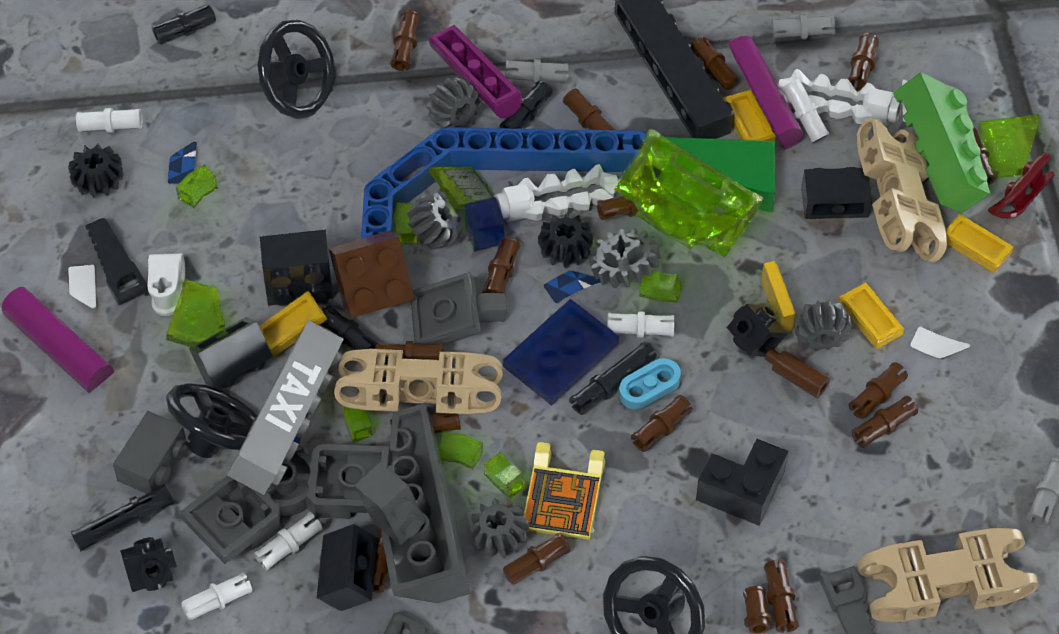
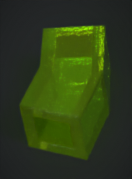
M205 164L189 173L176 187L178 199L193 208L205 196L218 189L216 176Z
M397 202L394 215L395 234L399 237L401 246L416 244L418 239L417 236H413V228L408 226L410 218L407 215L413 204Z
M652 271V276L643 275L642 283H640L639 297L659 302L678 303L683 288L678 274Z
M344 406L345 427L352 442L355 443L372 437V425L366 410Z
M443 432L439 449L441 461L459 463L473 470L483 454V443L464 434Z
M501 452L484 463V475L498 490L510 499L527 487L523 472L512 465Z

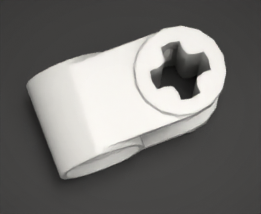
M182 253L149 254L147 287L152 297V308L160 316H171L177 313L181 307L182 288L185 281L184 255Z

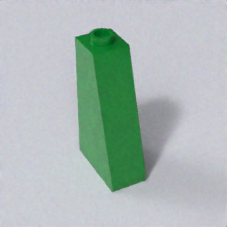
M660 137L659 150L653 149L652 169H658V182L762 211L773 212L775 198V141Z

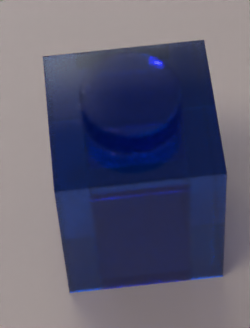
M496 197L464 204L465 228L473 251L498 246L502 237L505 239V222Z

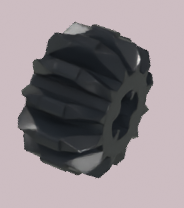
M97 143L94 148L89 149L84 145L83 153L74 152L73 160L69 162L68 170L71 184L78 188L81 195L90 192V195L95 198L98 193L102 192L108 196V189H118L119 180L123 179L124 173L121 167V158L118 154H114L110 146L102 149L99 143Z
M565 212L563 218L552 215L550 222H543L540 235H538V245H540L543 258H550L552 266L562 262L566 269L569 262L579 266L581 258H588L590 248L593 245V236L590 233L588 222L581 223L579 215L571 219Z

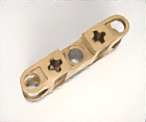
M868 118L858 130L857 147L864 175L876 179L881 197L872 206L884 243L889 249L896 252H903L912 245L916 254H919L921 259L935 263L943 256L946 250V231L939 205L928 201L925 196L922 182L929 177L925 169L928 166L926 160L918 153L915 146L918 138L914 133L907 130H899L892 137L887 127L881 121ZM873 126L874 135L868 140L869 130ZM901 238V241L896 244V239ZM935 240L936 246L930 255L929 245Z
M352 350L343 354L339 361L338 370L342 378L336 382L334 390L335 398L341 405L355 409L399 411V402L436 404V413H487L495 410L501 402V389L497 384L502 379L503 368L500 361L495 357L478 353L440 351L439 360L403 359V350ZM388 356V366H385V359ZM453 359H456L455 368H452ZM354 360L361 363L363 369L361 371H349L344 365L346 362ZM488 365L494 367L497 373L493 376H481L478 370ZM414 380H423L424 382L419 383ZM344 386H353L358 388L359 393L354 397H347L342 394L340 389ZM479 391H490L496 397L490 402H483L478 399L477 393ZM383 394H386L385 404H382ZM451 397H454L453 406H450Z
M989 528L959 533L954 551L926 555L922 540L888 545L864 555L857 562L859 574L864 577L873 576L874 580L885 581L892 588V591L885 593V597L876 599L869 605L872 618L885 622H905L935 617L940 606V599L968 594L974 610L1005 605L1030 595L1039 587L1037 576L1034 573H1023V570L1010 568L1003 560L1008 557L1009 553H1013L1025 545L1022 532L1011 528Z

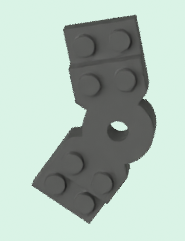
M319 444L313 449L312 454L309 455L304 451V448L298 445L289 462L283 460L282 465L287 467L283 477H289V480L280 481L278 486L271 483L263 495L226 476L181 510L180 517L212 552L226 564L248 546L254 550L280 530L282 516L295 515L305 509H308L316 518L351 519V512L368 513L354 486L378 463L381 462L388 468L389 446Z

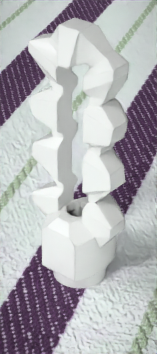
M798 69L794 70L790 78L779 80L778 87L792 110L794 108L782 87L800 78L807 92L817 91L825 93L830 97L837 95L851 98L855 102L863 101V105L856 104L851 106L848 102L833 99L826 101L823 97L809 95L812 103L816 102L818 106L816 108L818 114L828 112L829 116L835 119L846 118L852 115L857 124H862L868 118H874L881 121L887 127L889 122L897 123L900 116L902 102L896 101L893 92L876 89L871 83H866L857 93L848 79H840L835 86H832L826 75L819 74L811 82Z
M600 164L595 165L585 177H582L576 169H572L567 172L565 180L562 182L555 174H547L538 188L529 178H524L519 185L503 188L501 193L494 194V209L498 219H506V222L523 219L539 221L542 219L543 212L561 216L565 212L567 213L568 208L578 211H589L590 204L597 205L598 200L614 198L620 183L616 175L604 173ZM591 184L602 187L592 193L586 191L573 194L571 197L560 196L550 198L546 202L541 200L534 202V196L540 197L545 193L555 191L566 192L571 188L581 186L587 188Z

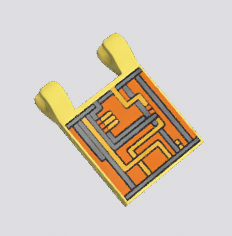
M538 442L524 511V517L529 522V530L527 531L550 535L561 533L564 537L590 540L601 478L605 466L604 451H591L588 473L550 468L551 446L549 443Z

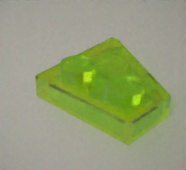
M1039 114L979 122L978 131L983 147L988 149L990 153L988 160L996 179L1022 176L1039 123Z
M185 280L166 334V340L192 347L225 329V321L220 310L218 289Z

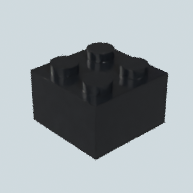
M326 229L259 236L268 306H287L307 291L310 292L316 302L333 299Z

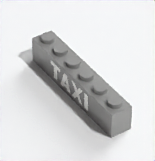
M310 320L307 321L227 476L263 495L271 483L278 486L287 467L282 465L283 460L289 462L299 444L293 440L295 436L299 439L303 436L310 423V420L306 419L305 416L306 414L313 415L321 400L320 397L316 396L317 392L323 394L332 378L327 373L328 370L334 372L343 354L338 352L343 338Z

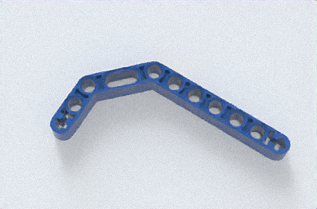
M440 128L365 185L361 238L389 230L393 231L394 213L445 175V173H442L443 171H570L576 169L577 172H589L595 165L600 164L603 172H641L649 165L650 138L642 131ZM425 166V168L409 180L401 181L416 168Z

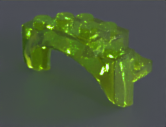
M649 129L644 136L636 154L623 171L614 189L626 199L633 201L638 209L636 215L660 233L684 244L690 249L693 245L706 246L709 250L716 252L724 258L746 230L763 200L762 196L743 187L664 138L653 129ZM653 166L660 170L657 177L654 173ZM717 206L726 211L723 213H713Z

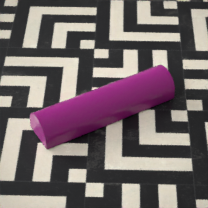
M455 25L429 37L431 48L460 78L475 87V90L479 93L478 97L499 118H508L518 111L522 103L521 92Z
M740 36L729 41L728 46L780 145L785 150L794 146L803 137V131L754 40L750 36Z
M18 287L6 296L1 307L3 315L88 393L114 373L113 367L25 287Z

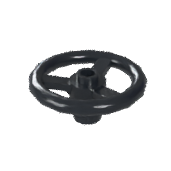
M298 19L282 21L269 30L260 46L257 63L259 82L267 100L281 114L294 119L310 117L322 107L334 87L335 64L328 42L313 25ZM291 32H298L307 36L315 44L320 58L306 60L300 54H291L283 36ZM274 48L277 56L271 58L272 50ZM323 70L322 85L316 98L307 105L296 106L297 85L303 84L306 81L308 73ZM275 87H284L283 98L278 94Z
M192 383L175 385L166 395L168 410L179 424L190 431L188 435L189 450L202 458H211L214 453L219 452L221 447L240 450L257 417V414L239 399L206 385ZM194 397L200 410L198 417H193L181 405V398ZM212 402L234 412L248 425L232 422L229 413L222 407L213 405ZM231 434L240 435L244 437L232 436Z
M640 556L624 561L609 576L603 592V614L611 634H628L622 626L617 611L639 614L641 620L646 625L656 628L658 634H675L671 620L682 613L685 597L691 614V626L688 634H703L705 629V608L696 585L681 568L667 560L657 557ZM647 570L659 572L666 576L661 585L642 598L617 595L621 583L630 574Z

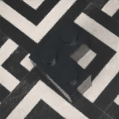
M756 439L744 465L711 453L698 479L696 501L760 526L785 473L789 451Z

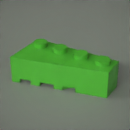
M921 72L894 91L893 94L897 102L901 103L903 101L907 111L903 118L908 127H914L919 139L915 142L917 151L930 164L925 169L940 204L963 213L990 194L987 184L988 177L983 169L980 158V148L976 143L973 133V122L969 118L966 107L967 100L959 89H954Z

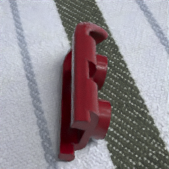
M1044 152L1042 156H1038L1033 162H1027L1023 168L1022 176L1016 182L1012 181L1007 185L1005 197L991 206L988 212L996 217L1005 219L1014 218L1023 213L1055 176L1054 172L1048 171L1044 175L1042 171L1043 166L1051 158L1050 154ZM1030 185L1033 190L1027 195L1025 190ZM1010 202L1012 203L1013 208H1015V210L1011 212L999 211L1000 209L1008 205Z

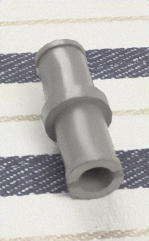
M806 14L799 15V18L772 19L773 39L800 36L801 39H807L808 36L835 35L834 15L807 17Z
M534 59V62L506 60L505 69L518 70L506 71L505 77L507 79L533 81V84L537 81L567 83L568 74H556L555 72L567 73L568 63H541L540 59Z
M1059 458L1050 459L1042 482H1039L1035 488L1036 497L1026 516L1029 522L1035 517L1032 524L1038 527H1046L1048 525L1054 506L1059 502Z

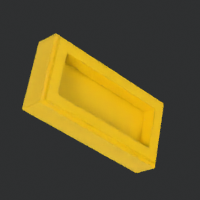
M751 89L723 98L733 108L734 119L732 120V125L740 140H776V135Z
M960 213L945 230L948 246L994 274L1012 254L1014 248L1011 244Z
M775 261L764 263L761 283L770 307L777 315V322L787 333H790L793 330L796 315L777 263Z
M866 282L839 296L838 303H842L843 308L848 310L850 318L876 350L903 336L905 330Z
M309 291L259 325L273 357L296 342L308 320L317 325L327 320V317Z

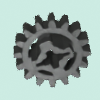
M633 228L629 233H625L624 229H620L619 234L615 236L612 233H608L606 241L600 239L597 241L599 248H591L592 257L588 258L594 278L600 279L602 285H606L611 281L613 288H617L620 283H624L627 288L630 287L633 281L639 284L642 283L641 277L643 275L652 276L651 268L659 267L658 259L661 258L654 236L649 237L647 231L638 234L637 229Z

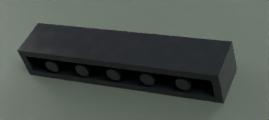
M615 0V16L690 136L701 139H718L731 134L732 120L734 119L732 106L721 97L716 81L714 79L710 80L700 57L696 58L692 52L689 39L686 35L682 36L678 30L675 17L671 13L668 14L664 8L663 0Z

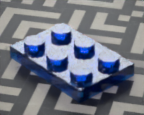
M570 298L503 359V367L552 406L619 344L620 336Z

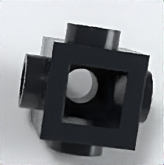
M746 304L740 307L734 313V319L726 327L734 336L733 342L736 346L747 352L749 356L765 357L767 352L771 348L775 349L788 334L777 322L776 313L766 305Z
M153 537L143 538L134 542L133 547L120 550L132 592L142 589L155 591L165 587L167 582L173 580L171 569L177 567L171 547L164 548L161 538L156 540Z

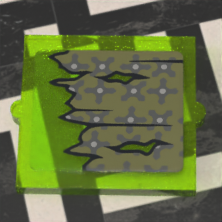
M472 166L432 167L429 173L439 185V190L447 196L455 209L484 208L487 203H490L487 208H494V196L488 189V184L482 181Z

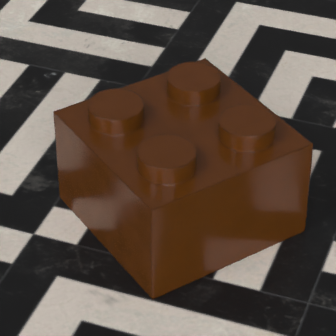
M389 230L328 248L343 307L351 318L415 300L400 240L393 231Z

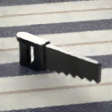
M101 218L85 225L86 229L89 230L88 234L91 237V242L95 245L94 249L98 252L97 256L101 259L100 264L103 266V271L106 274L108 289L117 304L121 305L143 294L145 296L150 295L146 281L135 263L129 259L107 220ZM136 280V284L119 291L122 285Z

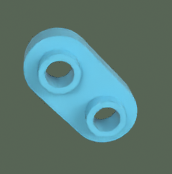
M662 358L633 372L620 383V401L624 406L638 410L665 397L678 388L681 378L680 367L674 361ZM659 378H667L668 381H667V382H661V381L658 380V379H659ZM632 393H638V394H640L641 396H639V397H634V396H631V394H632Z

